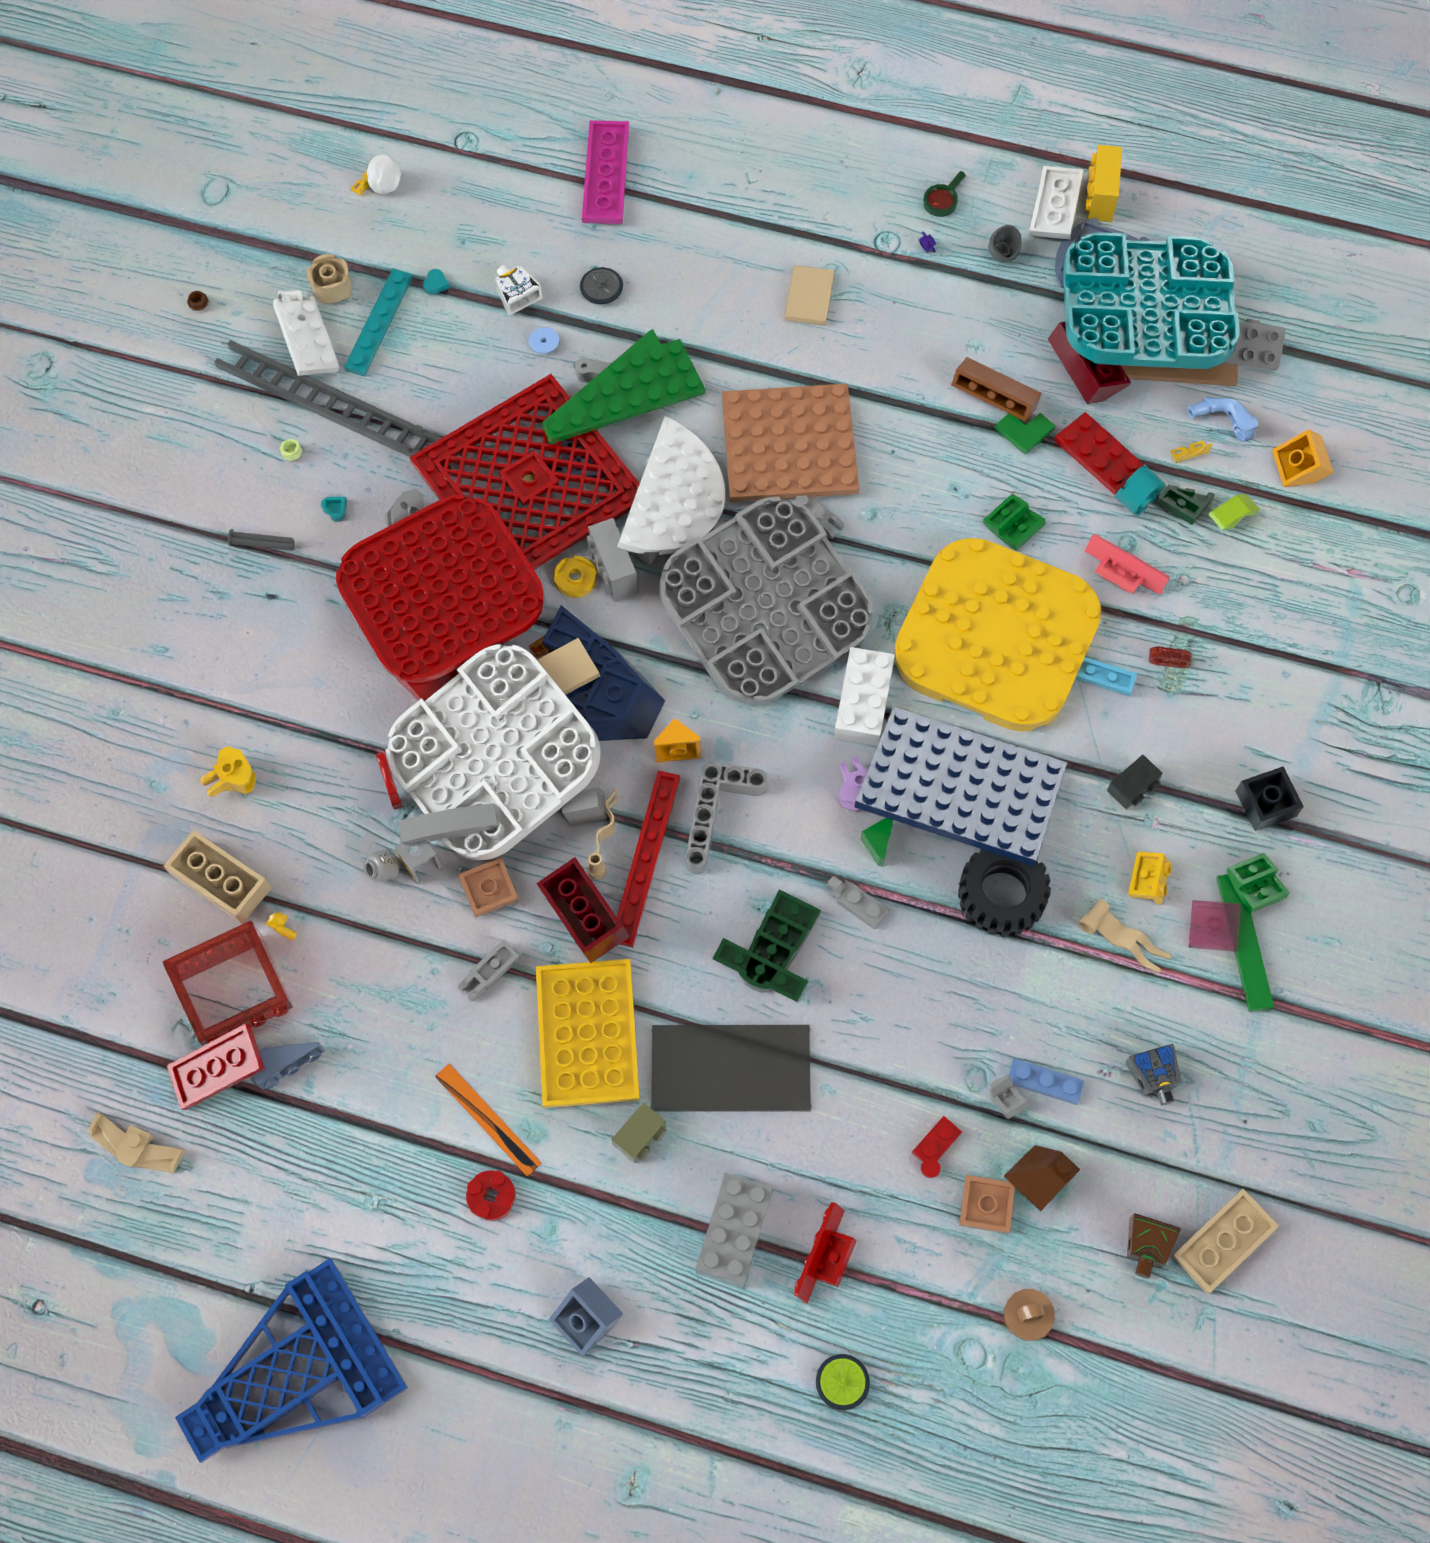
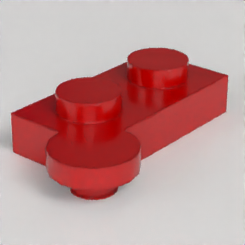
M945 1116L937 1122L912 1151V1154L923 1162L921 1164L922 1174L930 1179L939 1175L941 1167L938 1160L962 1134V1131Z

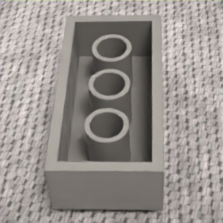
M725 1173L696 1265V1274L744 1289L772 1197L773 1187Z

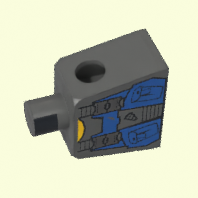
M1174 1044L1128 1057L1126 1065L1144 1096L1157 1094L1161 1106L1175 1101L1171 1089L1176 1088L1181 1083Z

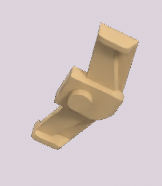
M100 1112L96 1113L89 1126V1136L116 1157L119 1163L130 1168L138 1167L175 1173L186 1151L181 1148L150 1144L154 1136L129 1125L126 1133H124Z

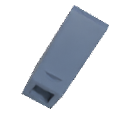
M319 1042L263 1048L259 1052L265 1069L252 1075V1077L262 1090L271 1089L279 1083L281 1078L286 1075L291 1076L297 1073L305 1063H311L319 1059L321 1053L325 1050Z

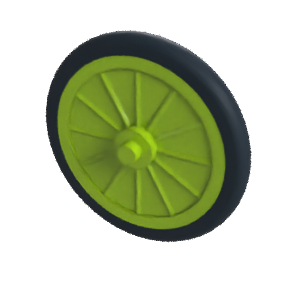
M833 1355L826 1359L817 1371V1392L822 1401L831 1408L837 1410L853 1409L864 1401L869 1392L870 1379L868 1371L861 1361L851 1355Z

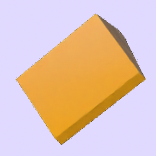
M676 718L654 740L656 763L701 758L700 736Z

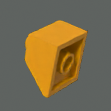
M1310 429L1272 449L1284 487L1316 483L1334 473L1322 436Z

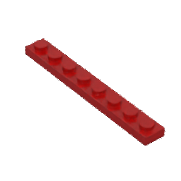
M659 770L657 772L617 914L618 920L630 937L619 945L634 948L680 782V775Z

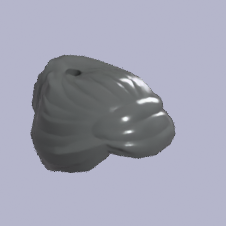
M1004 225L995 230L988 243L991 256L1001 263L1015 260L1021 251V233L1013 225Z

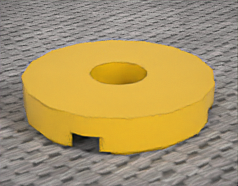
M573 556V558L568 559L567 557L557 564L554 570V583L558 591L563 595L571 598L582 597L594 589L597 583V571L594 564L587 558ZM573 573H579L581 575V577L578 580H572L569 578L570 575Z

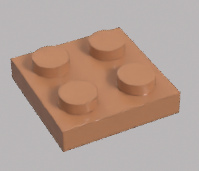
M502 857L458 874L475 918L519 901Z
M966 1175L959 1226L1009 1234L1015 1187L1006 1181Z

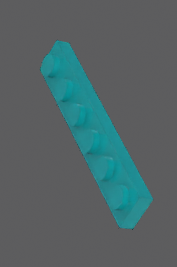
M392 268L344 366L346 372L365 377L413 279L411 273Z

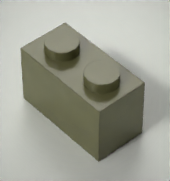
M643 1102L611 1139L612 1144L631 1161L636 1163L638 1159L643 1160L651 1150L649 1146L654 1140L658 1142L667 1131L665 1129L667 1126L666 1121Z

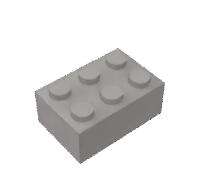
M611 518L589 526V535L586 536L589 544L588 550L591 558L595 559L597 563L595 566L599 577H603V586L606 594H611L613 601L637 594V574L627 550L617 547L621 536L614 519Z

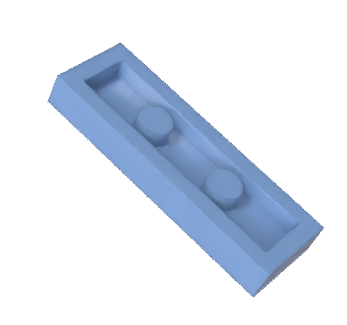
M1015 1058L1009 1072L1014 1086L1074 1105L1079 1103L1084 1080Z

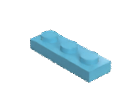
M1085 657L1076 680L1130 697L1137 673Z

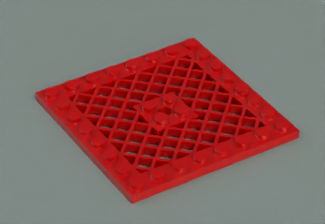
M552 374L547 375L409 457L410 463L439 500L449 496L464 495L463 492L469 493L468 498H473L474 493L484 495L483 500L486 502L489 496L499 497L498 504H489L496 510L499 516L501 511L511 513L510 519H501L506 526H509L508 530L513 538L521 542L520 549L534 570L585 539L589 535V526L611 518L616 520L629 512L640 484L597 430L565 439L566 441L573 442L572 448L561 446L562 441H559L557 445L546 444L547 436L544 430L534 429L535 423L545 421L571 398ZM538 410L549 411L548 417L537 416ZM521 420L531 422L530 428L521 427ZM503 431L514 432L513 438L502 437ZM518 433L527 434L528 440L517 439ZM533 435L543 437L542 443L532 442ZM485 442L496 443L495 449L485 448ZM577 443L581 446L582 449L576 448ZM500 444L511 445L510 451L499 450ZM515 446L525 447V453L514 452ZM530 448L541 450L540 455L535 450L529 453ZM544 452H556L555 457H544ZM467 453H478L477 460L466 458ZM559 454H570V460L559 459ZM482 455L493 456L492 462L482 461ZM577 455L585 457V462L581 463L573 461L574 456ZM497 457L508 458L507 464L496 463ZM589 457L594 462V464H588ZM449 464H460L459 470L448 469ZM546 464L553 465L552 471ZM464 466H475L474 473L463 471ZM557 466L568 467L567 474L556 472ZM479 468L490 469L489 475L478 474ZM572 468L583 470L582 476L572 475ZM494 470H500V477L493 476ZM586 472H598L597 478L586 477ZM602 473H603V475L606 477L607 480L601 479V474H602ZM526 475H533L535 477L530 482L525 481L523 478ZM450 476L457 477L456 483ZM461 479H472L471 486L461 485ZM559 480H565L564 487L558 486ZM476 481L487 482L486 488L475 487ZM569 481L580 483L579 489L568 488ZM491 483L502 484L501 491L490 489ZM584 484L595 485L594 491L583 490ZM506 485L509 487V489H510L512 492H506V491H505V490H506ZM599 486L610 487L609 494L598 492ZM551 492L562 493L561 500L551 499ZM547 493L546 498L540 497L543 494ZM566 494L577 496V501H565ZM581 497L592 498L591 505L580 503ZM503 499H513V506L502 505ZM596 499L602 500L596 504ZM518 501H520V503H521L523 506L529 504V507H528V508L517 507V506H518ZM533 504H545L544 510H534ZM548 506L560 507L559 512H547ZM563 509H575L574 515L563 514ZM579 510H584V512L578 515ZM515 515H527L526 521H516ZM531 516L541 517V524L530 523ZM546 518L557 520L556 527L545 525ZM561 521H567L566 523L560 526ZM513 527L523 528V535L512 534ZM528 529L539 531L538 538L527 536ZM543 532H549L547 535L542 537ZM525 543H531L529 546L524 548Z

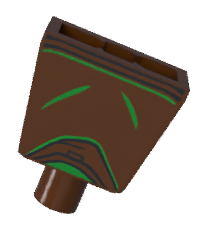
M1136 1213L1130 1217L1127 1258L1138 1261L1135 1271L1137 1276L1149 1279L1153 1266L1162 1268L1166 1265L1181 1231L1180 1227Z

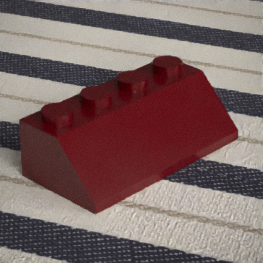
M1065 322L1058 323L1049 336L1048 341L1087 404L1103 402L1131 384L1121 365L1096 364L1076 352L1067 339Z

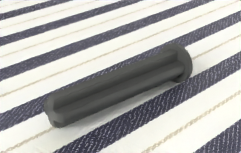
M230 529L228 533L229 546L234 544L293 550L295 545L294 538L234 532V529Z

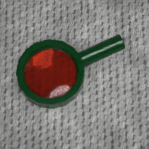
M959 171L948 185L936 184L929 187L923 199L925 210L936 217H945L952 214L958 203V195L955 189L965 178L966 174L963 171Z

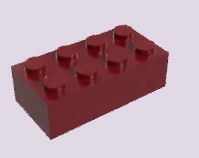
M576 857L536 883L590 963H593L630 937Z

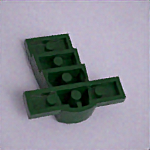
M779 889L770 909L767 910L759 929L755 933L749 950L723 938L712 959L738 972L743 982L752 990L761 993H770L773 990L798 1003L809 981L787 969L806 941L821 910Z

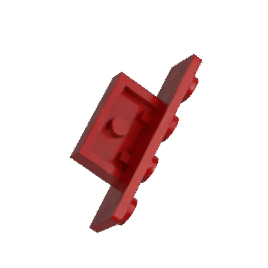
M831 1202L829 1208L824 1212L821 1228L814 1237L812 1250L806 1257L801 1277L795 1284L794 1296L808 1304L816 1281L839 1287L857 1242L853 1237L837 1232L845 1210L835 1202Z

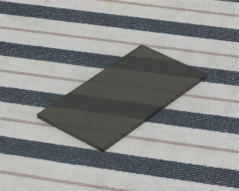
M652 1025L650 1108L653 1111L811 1112V1029L809 1025Z

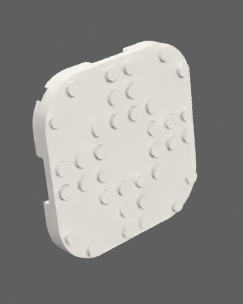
M498 644L476 653L457 669L459 674L426 701L421 698L396 720L388 734L390 740L388 749H386V757L390 770L424 814L491 803L496 805L498 827L458 838L453 836L442 838L446 845L456 853L472 860H489L509 851L582 791L593 779L600 762V744L595 731L534 656L516 645L501 646Z

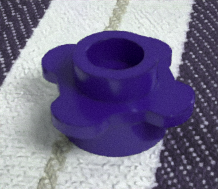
M924 231L921 232L923 236L918 239L920 245L926 253L931 250L935 253L934 246L936 242L931 234L926 235Z

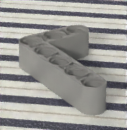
M716 762L706 763L702 767L686 852L688 871L693 874H701L707 868L720 791L751 796L763 795L767 789V775L763 770ZM709 773H714L717 775V777L713 779H710L706 776ZM736 776L740 780L737 782H732L729 780V778ZM753 780H760L763 783L760 785H753L751 782ZM705 794H711L714 796L710 800H706L703 798ZM702 815L710 817L707 821L698 819ZM703 836L706 840L704 842H696L695 838ZM697 857L703 860L699 864L691 862L693 858Z

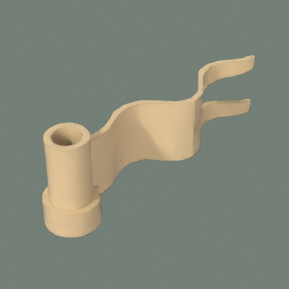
M617 788L605 801L607 817L611 822L596 833L597 852L591 853L588 857V875L593 880H601L606 875V866L602 860L600 843L615 832L614 815L610 809L618 801V796L610 804L609 802L616 795Z
M1098 899L1089 913L1078 922L1079 927L1088 934H1094L1095 931H1098L1109 943L1129 950L1142 966L1159 974L1161 969L1145 958L1136 941L1146 951L1155 956L1169 960L1171 955L1153 946L1143 932L1128 928L1120 923L1114 915L1108 912L1110 909L1109 904L1102 899Z

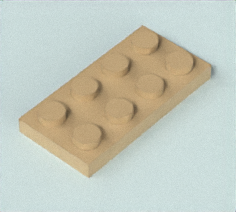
M1241 1189L1171 1257L1208 1295L1261 1245L1279 1225L1244 1189Z

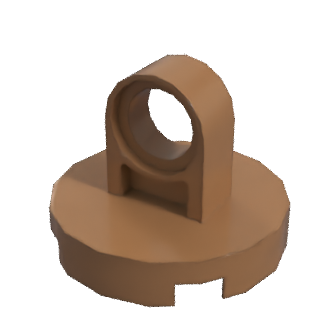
M1022 1289L1015 1292L1007 1300L1003 1310L1004 1322L1008 1331L1023 1341H1037L1045 1337L1052 1329L1055 1320L1054 1307L1050 1299L1042 1292L1034 1289Z

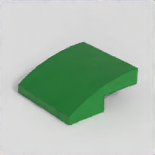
M1014 494L1006 498L983 519L986 527L1015 551L1046 525L1045 518L1030 510L1028 503Z
M1265 853L1227 868L1228 876L1236 893L1250 913L1284 900L1290 893L1276 877L1278 869Z

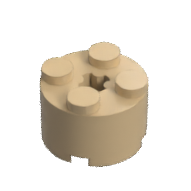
M324 254L316 257L312 261L313 264L310 268L308 266L307 277L312 292L320 303H336L351 296L352 279L347 263L342 258H336L332 254Z

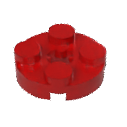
M498 1170L481 1172L467 1185L466 1202L469 1209L475 1216L486 1221H497L506 1217L516 1200L514 1184L509 1177ZM490 1189L493 1192L494 1190L498 1192L493 1202H489V1199L487 1201L484 1199V1196L487 1195V1191Z

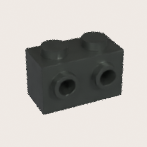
M1142 754L1110 782L1107 792L1126 810L1132 805L1136 807L1144 800L1145 797L1143 795L1148 791L1152 793L1160 786L1161 782L1159 780L1163 773Z

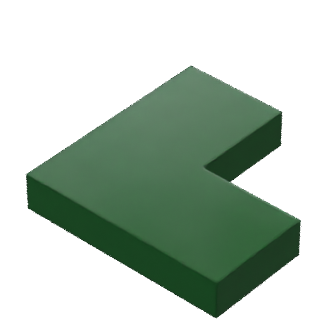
M1009 413L995 424V429L1025 455L1052 433L1056 427L1041 413L1026 425Z

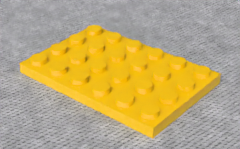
M621 959L596 961L593 963L583 962L536 966L542 1107L556 1108L640 1101L631 960Z

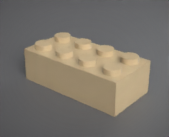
M194 830L164 865V868L172 877L242 925L271 890V886L265 878Z

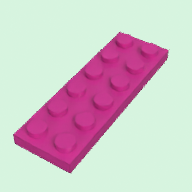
M589 121L582 223L623 224L629 121Z

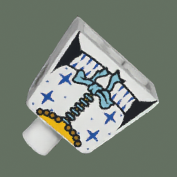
M502 265L498 268L497 273L499 276L495 279L496 287L509 316L543 298L540 284L521 266H517L512 270L507 265Z

